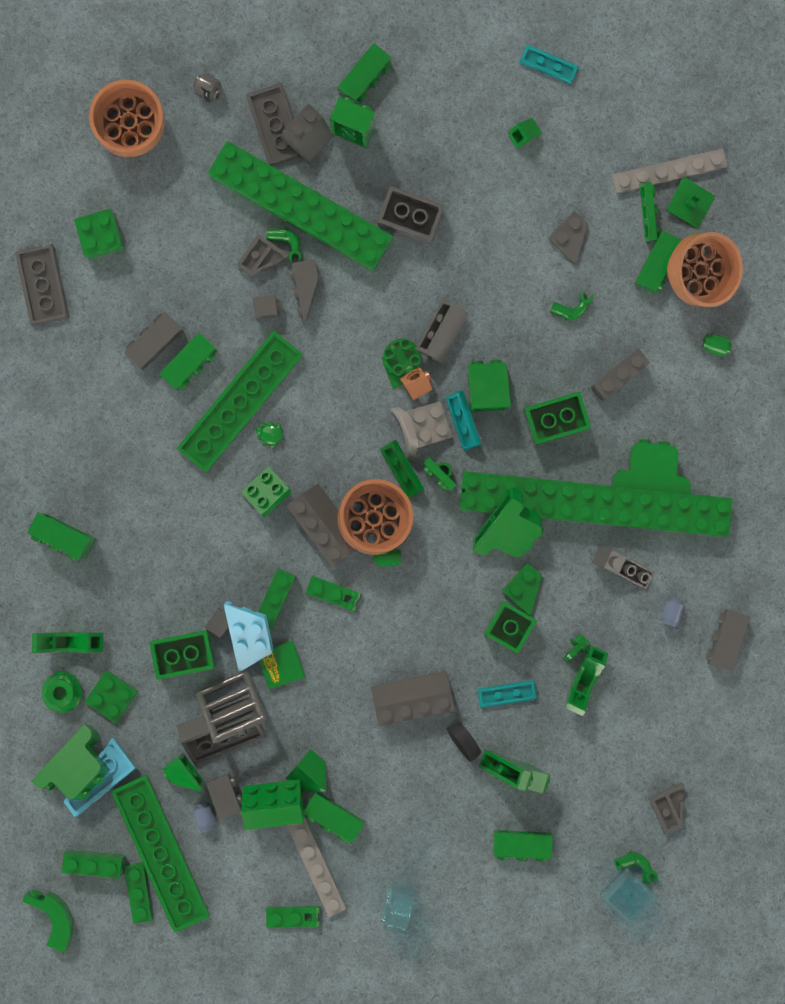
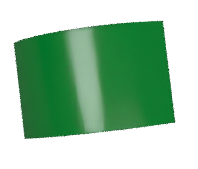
M530 118L515 125L508 132V135L516 149H519L542 135V132L535 120Z

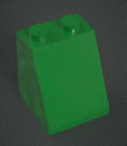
M491 360L489 364H483V361H472L471 365L467 366L470 412L508 410L511 407L507 363H502V360Z

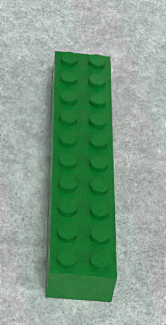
M226 141L208 171L210 179L373 273L393 241V236L229 141Z

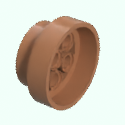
M118 80L106 85L96 94L90 107L89 121L95 137L105 149L115 155L136 157L145 154L157 145L163 135L165 128L163 107L156 94L149 87L138 81ZM127 102H134L131 108H125ZM144 110H151L148 116H142ZM112 112H118L116 118H109V115ZM129 120L135 121L132 127L126 126ZM145 129H152L151 134L143 135ZM113 131H119L117 137H110V134ZM130 139H136V143L133 146L127 145Z
M716 232L695 233L686 237L677 245L669 259L667 274L673 290L682 301L692 306L715 307L727 302L736 293L742 280L743 262L737 246L727 236Z
M381 479L366 480L355 485L345 495L338 510V526L345 541L357 551L369 555L384 554L398 547L409 535L413 524V509L407 495L397 485ZM372 496H375L379 499V505H373L371 503L370 499ZM353 504H360L362 512L354 511ZM387 508L394 510V517H389L386 514ZM369 515L376 516L377 524L369 522ZM352 522H356L359 524V531H353L351 529ZM384 527L392 529V536L385 535ZM367 534H372L375 537L374 543H369L366 540Z

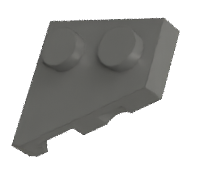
M574 211L548 238L573 264L577 262L588 223Z
M258 234L237 263V267L254 277L284 261L289 255Z
M683 783L649 797V801L665 834L683 827V791L685 789Z

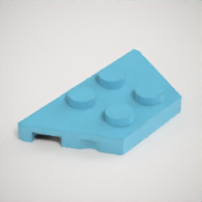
M226 601L224 609L238 671H242L268 656L274 650L267 616L259 612H253L246 607L238 608L231 605L232 602Z

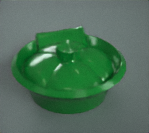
M59 670L48 677L42 686V699L50 710L57 713H66L76 708L82 697V688L76 679V675Z

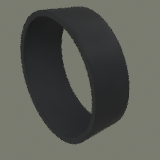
M457 722L446 728L453 742L470 763L482 753L478 744L462 723Z

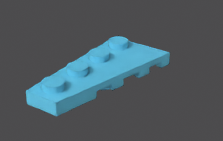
M112 738L104 751L99 754V757L108 766V772L104 776V781L91 790L90 796L85 800L69 798L64 800L65 805L74 817L79 816L137 768L115 738Z

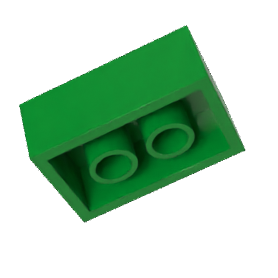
M339 97L330 117L331 132L335 136L367 148L375 130V112L369 106L362 105L361 107L355 104L352 99L346 97L342 99Z
M580 391L523 409L534 446L591 429Z
M37 512L27 534L32 536L31 539L40 544L47 543L49 544L48 548L56 552L64 551L67 553L66 557L74 561L87 559L97 539L46 513Z
M208 629L149 642L156 680L214 669L216 667Z
M300 779L243 786L241 814L245 830L303 823L304 795Z

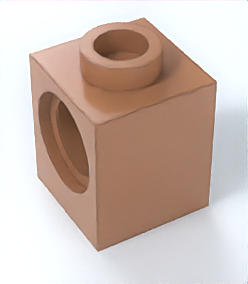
M420 367L400 378L413 401L433 390L430 384L432 382L430 375L427 371L423 372Z

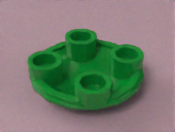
M404 338L394 340L386 346L383 352V362L390 373L396 376H404L418 368L421 362V354L416 350L417 346L414 342Z

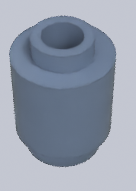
M670 598V601L665 602L661 617L663 618V624L677 627L681 621L685 606L681 604V600Z
M207 802L196 804L197 808L193 809L200 831L206 832L215 829L216 819L212 804Z

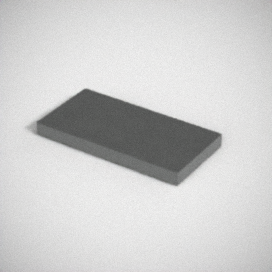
M282 83L246 94L268 164L274 166L301 157L280 138L283 130L294 119Z
M53 244L16 251L15 255L31 326L68 319L69 315Z

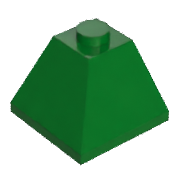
M184 753L162 768L168 782L172 781L174 785L199 791L206 784Z

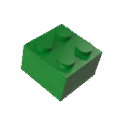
M111 208L74 219L84 256L88 260L125 249L115 213Z
M502 600L483 634L518 654L537 620Z

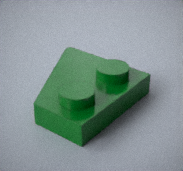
M527 562L502 589V592L530 616L542 575Z

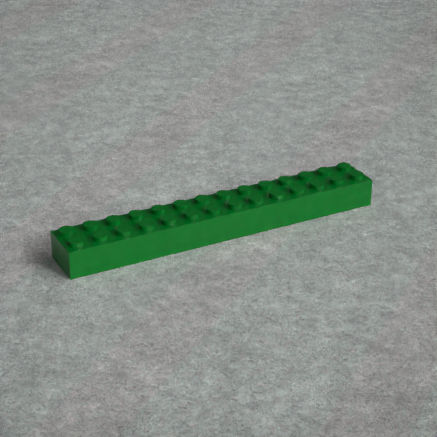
M468 471L462 472L461 489H465V492L460 493L459 510L493 513L510 489L515 487L522 491L523 500L526 501L525 507L540 514L542 519L729 537L733 498Z

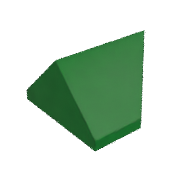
M310 749L285 778L287 780L300 779L303 791L326 792L325 761Z

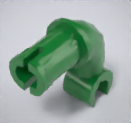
M286 227L284 229L267 230L266 236L268 241L289 242L292 250L289 254V260L292 263L295 254L299 256V262L302 261L303 255L300 252V240L297 234Z
M586 290L582 292L579 298L580 303L575 308H568L554 301L549 312L565 318L564 321L579 319L584 315L587 306L592 302L593 293L590 299L585 300L584 294Z
M630 851L627 855L614 859L618 870L632 865L640 866L644 872L642 874V881L645 884H651L649 876H651L653 882L658 881V874L652 870L649 861L644 855Z

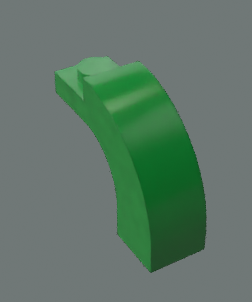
M103 632L32 633V653L103 652Z
M592 645L590 646L570 685L566 696V709L581 716L584 715L594 684L606 665L607 652Z
M28 891L24 895L22 902L43 910L49 916L52 923V931L46 946L64 953L68 949L73 935V918L69 907L62 898L51 891L45 897H43V893L40 891Z

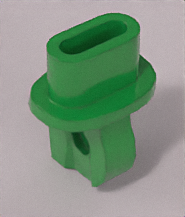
M578 634L575 639H570L573 647L563 659L568 662L579 651L586 654L587 647L591 643L582 634Z

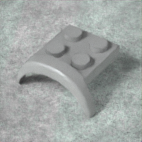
M441 401L405 412L399 407L390 408V411L396 416L403 430L409 462L414 460L418 448L452 438Z

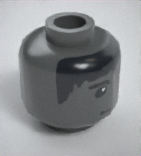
M209 73L201 74L195 79L193 84L194 91L200 98L206 102H213L221 97L222 84L218 79Z

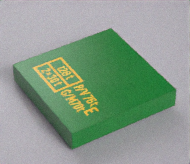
M293 641L273 647L274 650L271 654L259 660L268 689L305 677Z

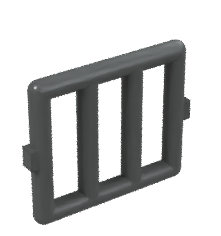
M247 670L227 679L224 677L217 680L218 683L196 693L213 743H219L236 734L238 736L243 735L245 730L267 720L254 683ZM244 679L246 687L207 704L205 696ZM245 695H250L251 702L214 719L212 718L210 711ZM253 709L256 710L257 717L218 734L215 726Z

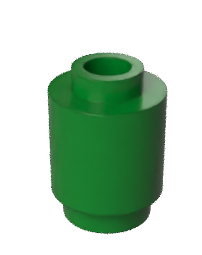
M713 333L711 335L706 334L702 349L724 357L725 354L730 353L732 343H729V338Z
M395 548L384 554L373 555V563H377V567H393L396 564H401V550Z

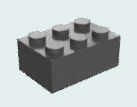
M390 186L377 221V226L431 245L445 205Z

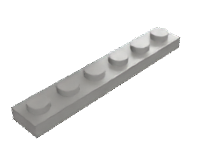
M722 148L613 174L612 180L615 193L620 194L640 189V183L652 182V186L679 180L683 177L687 178L724 169L728 166Z
M304 817L303 823L287 825L328 917L346 910L344 901L306 818Z

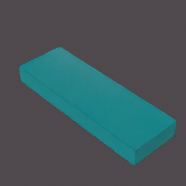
M528 44L519 61L520 64L570 85L579 66Z
M463 390L446 396L445 398L463 451L482 445Z
M534 680L477 688L480 708L537 699Z

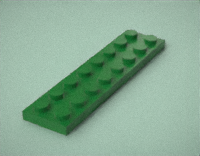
M273 330L176 449L207 473L299 362L303 354Z
M146 774L111 791L173 932H178L210 917V913L148 775Z

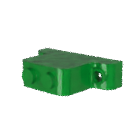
M640 439L639 443L632 445L629 454L628 470H617L611 482V486L686 494H690L691 483L686 479V476L677 475L679 454L677 448L670 446V442L665 441L651 444V440Z
M515 487L510 489L473 538L472 551L485 555L493 548H497L514 557H521L526 551L531 550L534 541L542 536L544 528H542L540 514L525 507L526 501L523 500L521 490Z
M84 724L32 779L34 785L37 788L47 789L48 791L53 790L57 786L69 799L85 800L88 798L91 790L104 781V776L108 772L106 763L93 750V747L99 740L97 730L90 725Z
M484 750L479 768L516 789L545 793L546 788L550 784V774L525 762L505 757L490 750Z

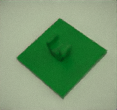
M683 177L666 211L698 229L715 195Z

